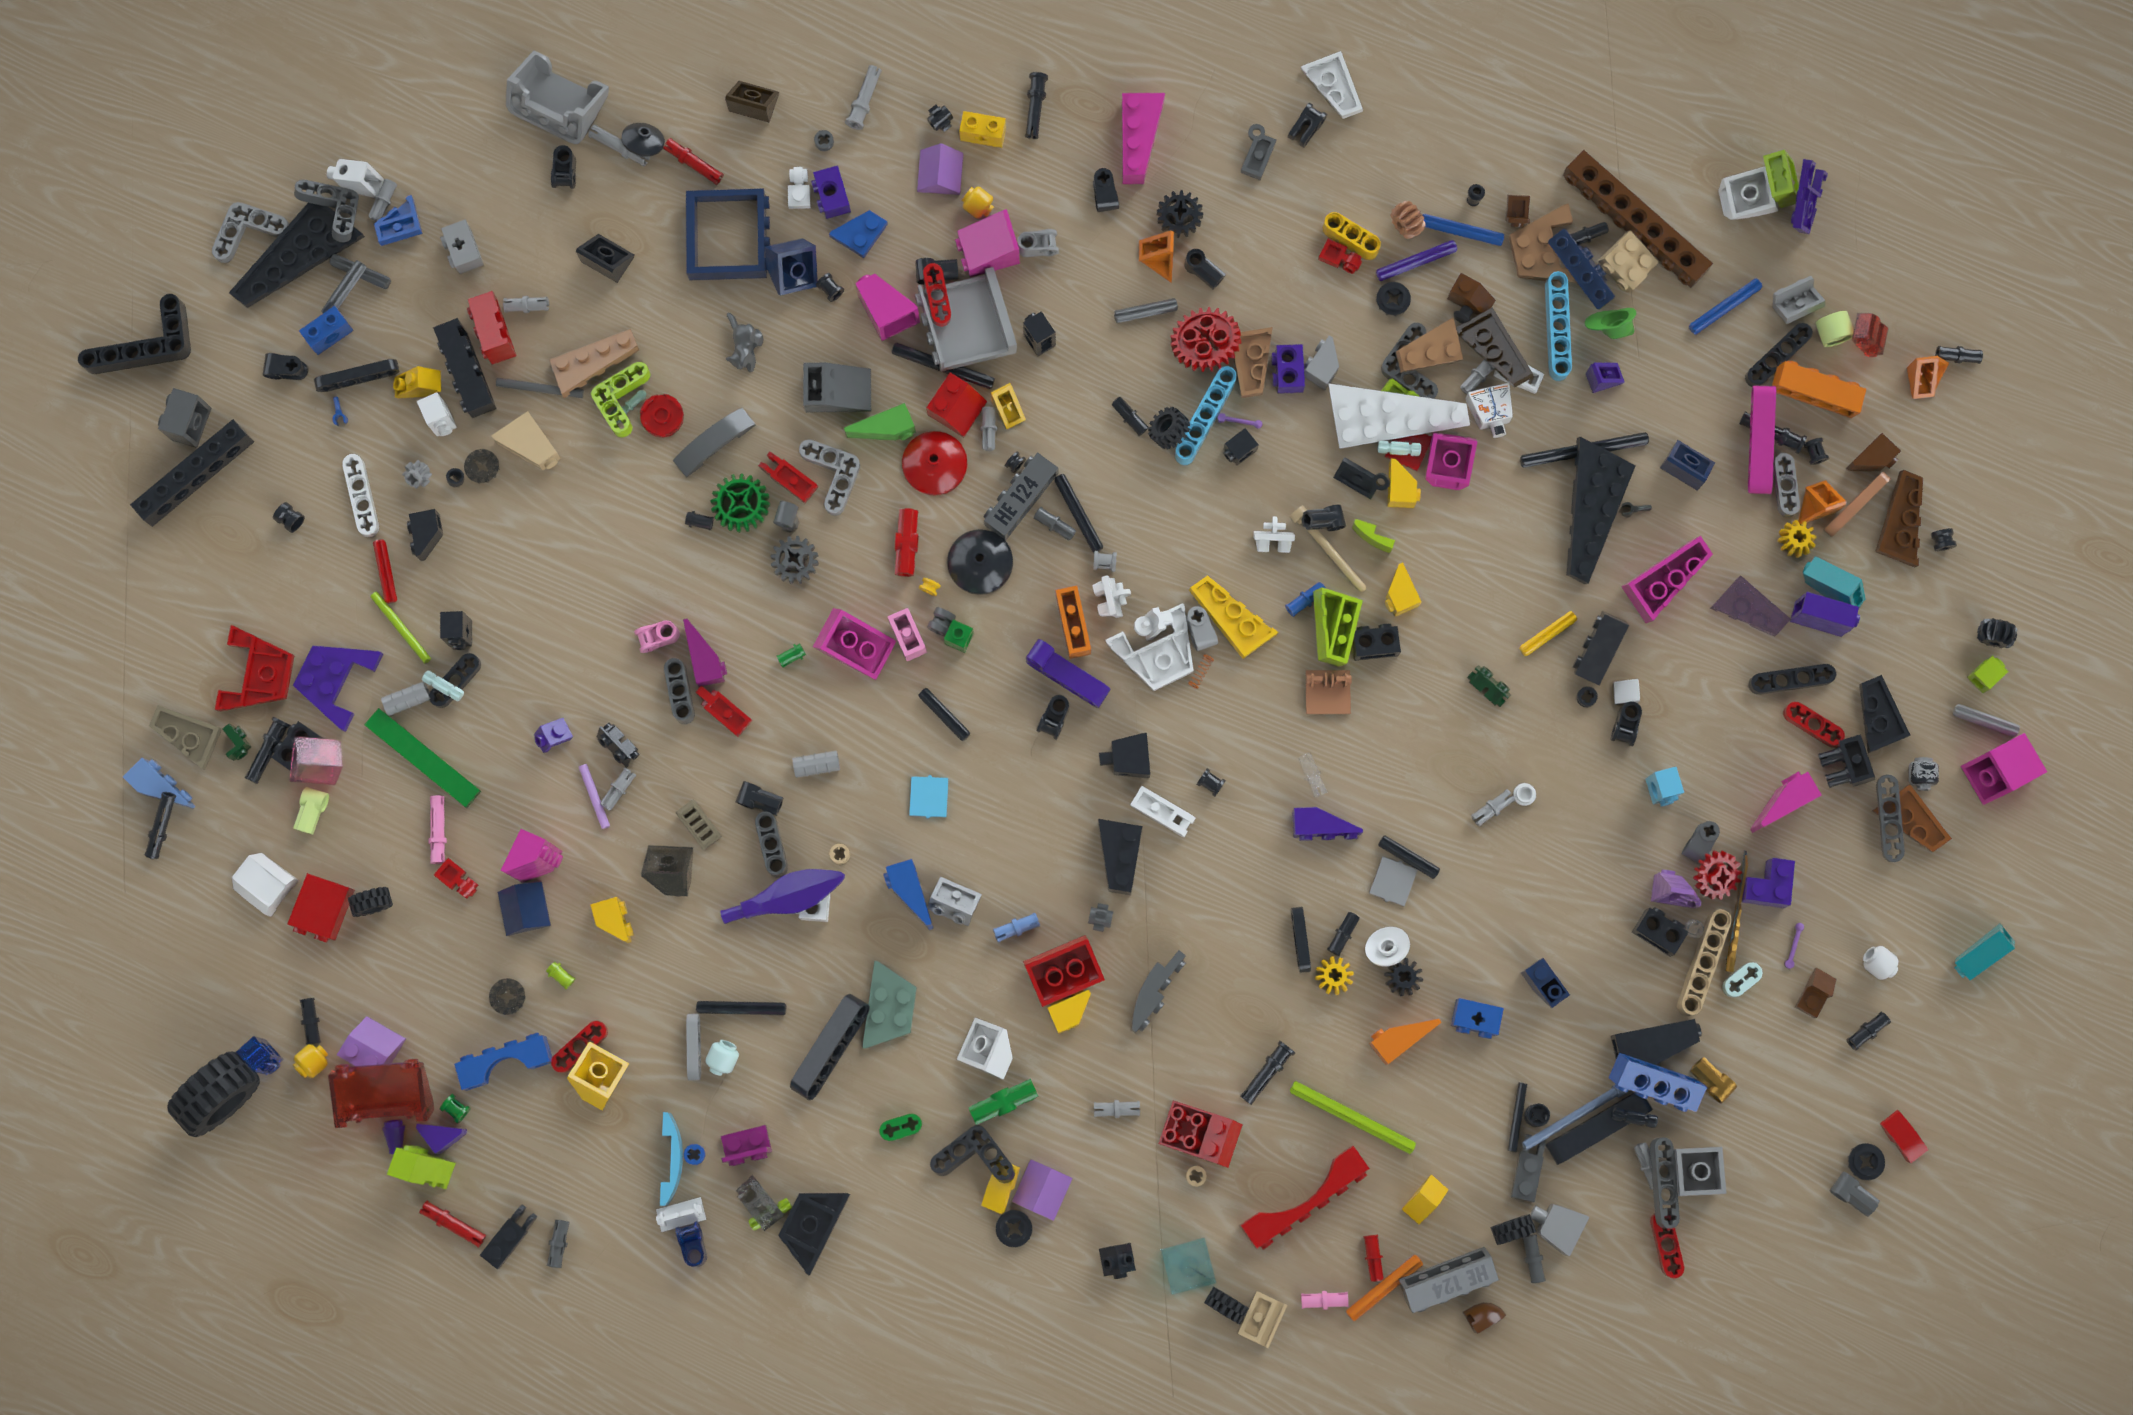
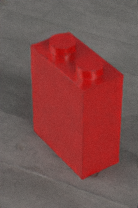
M307 873L287 925L294 927L293 932L306 936L308 931L315 934L314 939L326 943L328 939L336 941L349 907L348 897L353 895L355 890Z

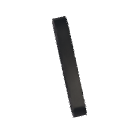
M1806 323L1797 324L1748 370L1745 375L1746 383L1751 387L1761 386L1776 372L1777 366L1788 361L1810 340L1813 334L1812 328ZM1802 330L1805 331V335L1796 342L1794 338ZM1781 344H1790L1792 352L1784 353L1781 350ZM1766 358H1774L1777 361V366L1773 368L1767 366ZM1762 368L1764 372L1759 379L1753 380V374H1757Z
M387 359L321 375L314 379L317 392H329L398 374L400 371L396 359Z
M1830 664L1755 674L1749 680V689L1752 693L1761 695L1823 686L1833 682L1837 672ZM1824 669L1826 673H1830L1827 680L1825 676L1815 678V674H1820ZM1799 672L1808 674V683H1801L1798 680ZM1778 675L1786 677V686L1782 687L1776 683ZM1758 679L1760 682L1770 680V684L1764 685L1761 689L1759 686H1755V682Z

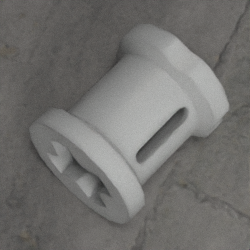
M1095 551L1093 570L1111 569L1112 572H1115L1117 552L1101 554Z

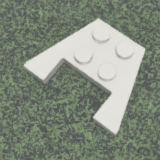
M1183 603L1169 609L1173 618L1171 627L1174 633L1133 651L1124 632L1105 640L1106 644L1152 691L1160 689L1194 671Z

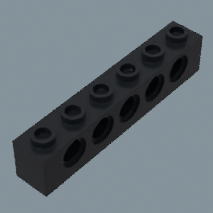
M232 419L133 501L130 506L143 521L153 527L254 443L253 439Z

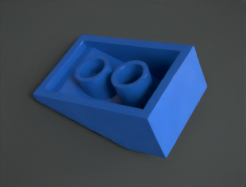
M910 859L887 866V873L883 875L888 889L892 888L894 893L929 930L934 929L913 860Z

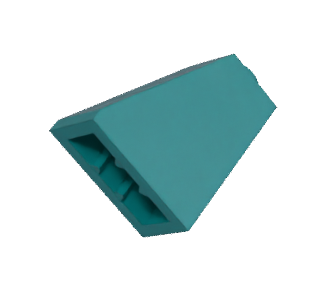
M1817 556L1814 557L1812 562H1808L1803 569L1805 583L1824 597L1858 606L1859 608L1865 601L1862 579Z
M1999 923L1955 959L1957 966L1954 968L1962 978L1966 976L1970 981L2014 950L2015 940Z

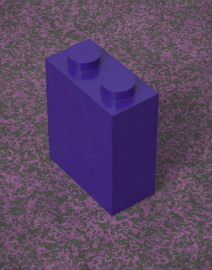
M1806 592L1795 601L1790 622L1842 637L1854 627H1857L1860 620V615L1858 614L1859 607Z

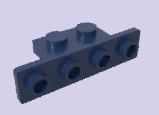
M1562 229L1548 240L1551 248L1596 309H1601L1615 298L1614 293L1606 284L1608 280L1605 275L1607 273L1600 264L1596 265L1592 260L1594 255L1587 246L1584 248L1578 245L1566 229Z

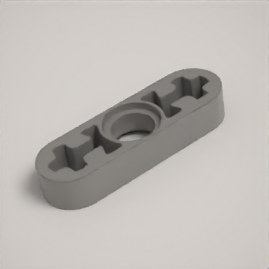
M1781 453L1773 461L1777 508L1782 516L1792 517L1800 509L1795 462L1791 455ZM1783 459L1784 463H1788V465L1785 467V475L1779 476L1784 472L1783 466L1778 464ZM1782 480L1790 481L1792 485L1791 490H1783L1780 482ZM1792 494L1793 496H1790L1788 500L1789 504L1794 507L1789 511L1788 508H1784V505L1787 503V496Z
M687 1014L688 1080H700V1015Z

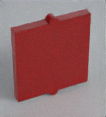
M1420 434L1392 439L1395 442H1408L1409 445L1420 443L1421 453L1419 456H1411V454L1396 455L1387 452L1384 457L1390 460L1396 459L1401 465L1418 471L1429 448L1432 436Z

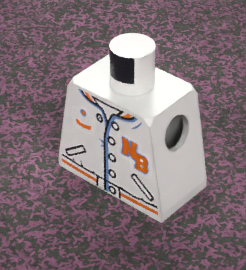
M1509 383L1468 392L1465 399L1479 429L1491 428L1493 438L1506 435L1503 424L1509 423L1513 415Z

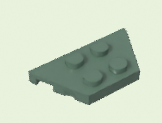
M874 961L869 997L870 1010L866 1018L862 1047L865 1049L910 1034L912 1029L917 987L878 961Z

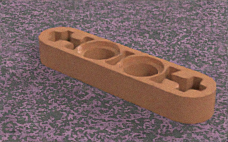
M1884 471L1881 472L1824 531L1833 537L1891 478Z

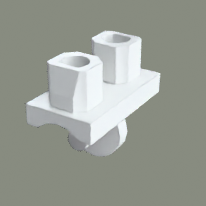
M1274 516L1272 517V523H1263V529H1272V531H1254L1253 538L1256 540L1258 552H1269L1270 540L1278 541V552L1289 553L1292 541L1295 540L1293 532H1277V530H1285L1286 523H1277V517Z
M1108 575L1101 577L1102 581L1093 585L1095 596L1105 595L1107 600L1105 603L1098 604V613L1102 617H1122L1121 606L1127 604L1126 597L1131 595L1130 589H1124L1122 583L1116 584L1115 578H1109Z
M1159 607L1152 608L1145 616L1139 617L1134 622L1135 632L1138 635L1146 636L1147 641L1152 640L1160 632L1164 631L1166 626L1173 623L1170 610L1160 612Z

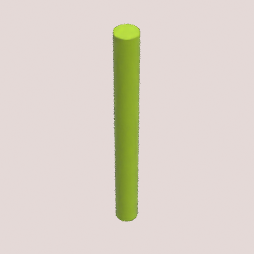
M374 592L370 596L371 599L424 664L428 663L431 660L428 653L380 594Z

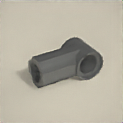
M780 501L773 523L789 533L797 529L799 526L797 517L799 507L790 502Z
M1842 1172L1829 1190L1838 1199L1846 1203L1848 1202L1867 1217L1876 1210L1880 1200L1862 1188L1858 1180L1846 1172Z

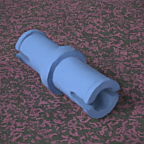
M1033 913L1019 920L1012 919L1011 923L994 928L993 932L997 942H1000L1015 935L1019 937L1025 931L1040 927V923L1036 914Z

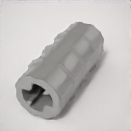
M423 681L398 692L391 693L381 698L386 713L390 716L430 699V692Z
M825 751V753H814V755L792 758L796 778L840 770L837 751Z

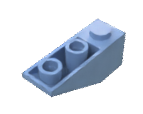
M141 758L123 776L137 792L143 795L161 799L162 792H171L176 795L175 804L189 808L195 807L191 802L192 796L184 789L180 791L175 786L177 782L170 775L164 776L159 771L162 767L153 759L148 761Z

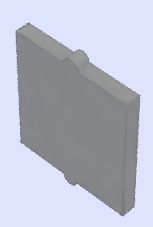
M1382 857L1369 894L1380 897L1385 902L1390 901L1405 906L1418 869L1404 865L1402 861L1396 862Z

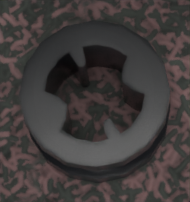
M1018 451L1005 463V467H1010L1012 473L1019 470L1026 460L1025 457L1019 456L1020 453Z
M1586 686L1578 691L1576 699L1580 706L1588 708L1596 703L1598 694L1594 688ZM1585 691L1589 692L1588 695L1592 694L1593 696L1589 703H1586L1585 699L1582 700L1581 698Z

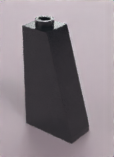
M1695 1019L1614 1034L1611 1035L1615 1059L1621 1053L1657 1065L1700 1042L1699 1037L1702 1036L1699 1023H1696Z

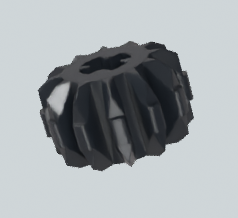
M1987 618L1981 621L1980 626H1978L1977 639L1981 643L1986 644V646L1999 647L2001 649L2014 646L2017 638V628L2013 623L2001 619Z
M1404 958L1403 965L1399 962L1395 964L1396 967L1394 965L1387 966L1392 973H1384L1385 977L1391 978V980L1385 982V985L1393 984L1394 987L1390 992L1394 993L1399 989L1400 997L1404 996L1405 990L1409 996L1413 995L1412 988L1417 991L1420 989L1419 985L1415 982H1423L1422 977H1416L1417 974L1422 972V969H1417L1416 971L1413 969L1417 964L1415 961L1408 966V958ZM1406 972L1408 974L1406 978H1409V981L1401 982L1399 980L1401 976H1398V974Z

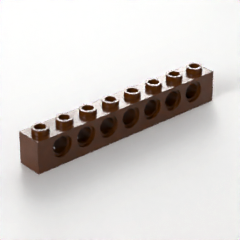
M1585 150L1566 167L1563 176L1567 183L1577 187L1581 191L1582 196L1594 202L1601 213L1611 217L1617 227L1623 228L1626 232L1631 230L1650 253L1661 262L1666 270L1672 271L1678 276V280L1683 285H1688L1692 288L1713 265L1706 256ZM1583 175L1590 176L1592 181L1585 180ZM1599 190H1606L1608 195L1601 194ZM1615 204H1622L1624 209L1617 208ZM1631 218H1638L1641 223H1634ZM1648 232H1654L1657 237H1650ZM1664 246L1671 247L1673 252L1666 251ZM1680 260L1687 261L1689 266H1683Z

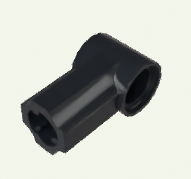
M1191 249L1187 253L1184 262L1187 272L1195 274L1214 290L1226 274L1209 261L1202 250ZM1197 258L1200 264L1194 265L1190 262V259Z
M920 258L915 261L916 282L918 284L925 285L923 270L930 263L938 264L942 268L944 280L959 279L957 259L935 261L932 258ZM930 270V274L927 276H931L933 283H935L936 275L939 273Z
M1340 504L1331 505L1323 509L1306 510L1303 512L1301 519L1303 527L1307 530L1327 529V531L1332 532L1346 527Z
M743 781L735 803L750 809L756 808L763 812H770L772 815L777 816L784 798L764 791L757 785Z

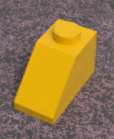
M1391 459L1388 472L1390 485L1388 487L1387 507L1414 508L1416 503L1420 502L1421 489L1417 488V481L1396 459Z
M1403 562L1398 565L1386 595L1387 600H1385L1388 611L1390 613L1393 612L1395 617L1419 607L1422 602Z

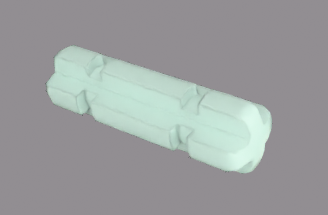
M1379 441L1378 453L1387 454V452H1390V454L1396 455L1411 454V456H1419L1421 444L1412 443L1409 445L1408 442L1391 441V443H1388V441Z
M426 671L422 677V681L428 685L432 684L433 688L456 701H460L464 695V691L460 688L454 687L453 684L439 676L436 677L430 671Z

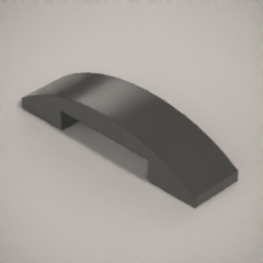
M740 408L695 438L673 459V462L687 478L702 467L705 460L734 438H740L756 426V424L745 410Z

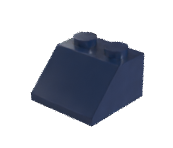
M802 238L765 247L766 268L778 295L781 296L816 287L818 281L816 245Z

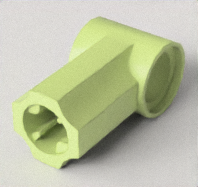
M305 787L300 797L299 803L301 807L293 829L313 835L320 814L325 811L328 805L329 794Z

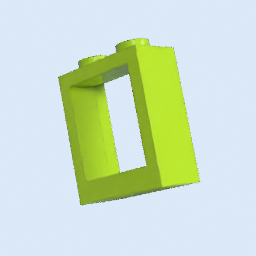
M1785 149L1764 155L1763 158L1772 198L1781 208L1796 204L1799 183L1794 161Z

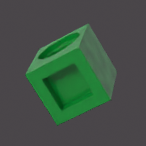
M953 619L944 637V643L965 653L974 635V630L972 627Z

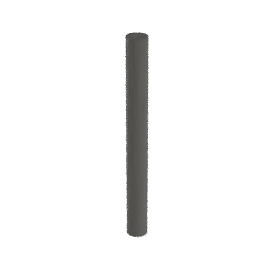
M503 378L496 379L497 387L562 395L559 386ZM573 389L570 391L569 397L583 398L584 390Z

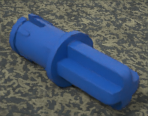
M1318 582L1306 592H1300V596L1285 605L1288 613L1294 617L1307 606L1311 607L1314 602L1313 591L1321 587L1326 588L1324 584Z

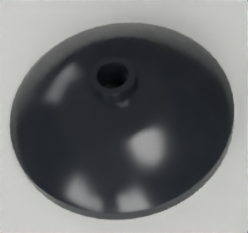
M983 529L972 530L962 534L952 544L947 557L948 571L954 583L962 590L977 595L989 594L1000 589L1008 581L1013 569L1012 551L1008 543L998 534ZM978 555H982L984 559L983 561L978 562L976 560V557Z

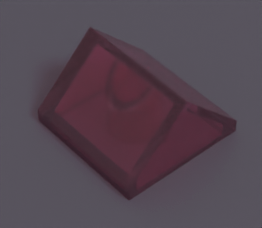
M295 737L289 781L336 785L343 768L341 741Z

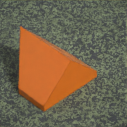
M1170 230L1139 240V261L1172 283L1174 231Z
M1939 356L1916 358L1907 367L1912 398L1935 397V390L1949 362Z
M1826 480L1805 487L1806 491L1798 520L1799 524L1801 525L1804 521L1808 523L1837 513L1846 505V500Z

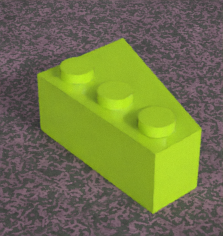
M1321 587L1313 591L1318 661L1340 667L1348 663L1363 600Z
M405 1145L404 1148H396L387 1175L421 1185L428 1183L431 1187L437 1186L447 1189L456 1163L428 1154L429 1149Z

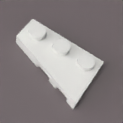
M1341 51L1301 66L1304 74L1342 119L1363 111Z

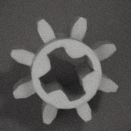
M417 460L414 464L409 462L405 466L406 471L402 475L408 485L417 489L420 485L425 487L430 482L429 478L432 476V473H430V469L425 463Z

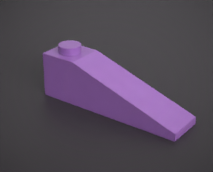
M1662 870L1661 873L1659 872L1654 875L1651 902L1695 909L1701 906V900L1682 876L1675 875V871Z

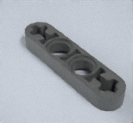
M1883 775L1876 782L1882 855L1888 862H1898L1904 857L1905 853L1899 784L1894 776ZM1885 779H1888L1890 783L1893 782V787L1889 788V795L1894 793L1895 798L1887 797L1882 799V795L1887 794L1886 788L1881 786ZM1886 801H1892L1895 804L1896 808L1892 814H1888L1883 810V804ZM1889 823L1897 826L1898 831L1894 836H1889L1885 832V827ZM1898 838L1899 843L1894 842V848L1899 850V854L1895 855V859H1892V855L1887 853L1888 850H1891V843L1886 844V839L1894 840Z
M1660 1137L1653 1139L1650 1143L1655 1219L1661 1228L1672 1229L1678 1225L1680 1220L1674 1146L1670 1139ZM1665 1145V1150H1658V1146ZM1659 1158H1667V1161H1659ZM1661 1165H1665L1668 1168V1175L1665 1178L1659 1174ZM1664 1188H1667L1670 1192L1668 1201H1664L1661 1197V1192ZM1663 1205H1671V1208H1663ZM1671 1215V1220L1665 1221L1664 1216Z

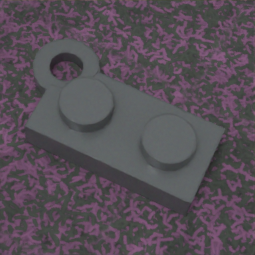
M1253 124L1248 130V137L1253 142L1242 166L1241 173L1261 181L1277 139L1266 136L1262 125ZM1259 130L1261 134L1259 136L1253 135V131Z

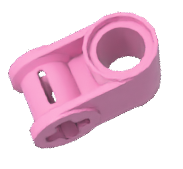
M667 620L640 627L634 631L641 645L640 653L652 652L660 647L677 642L680 636L679 629L671 621ZM673 628V632L669 637L663 636L665 629Z

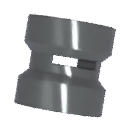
M936 607L933 613L934 618L932 621H929L927 628L945 637L952 620H955L956 616L943 608Z

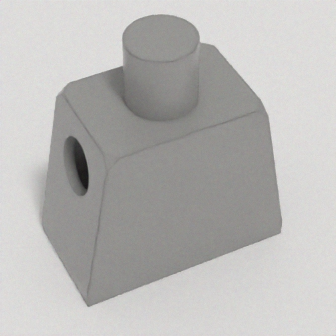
M1550 1204L1547 1211L1535 1205L1530 1213L1531 1218L1540 1223L1536 1233L1565 1256L1571 1255L1590 1218L1587 1215L1555 1204Z

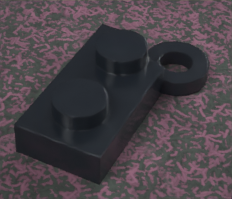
M1347 458L1342 460L1333 477L1370 500L1376 490H1386L1390 485V478L1386 474L1378 473L1375 475ZM1378 479H1383L1385 484L1380 485Z

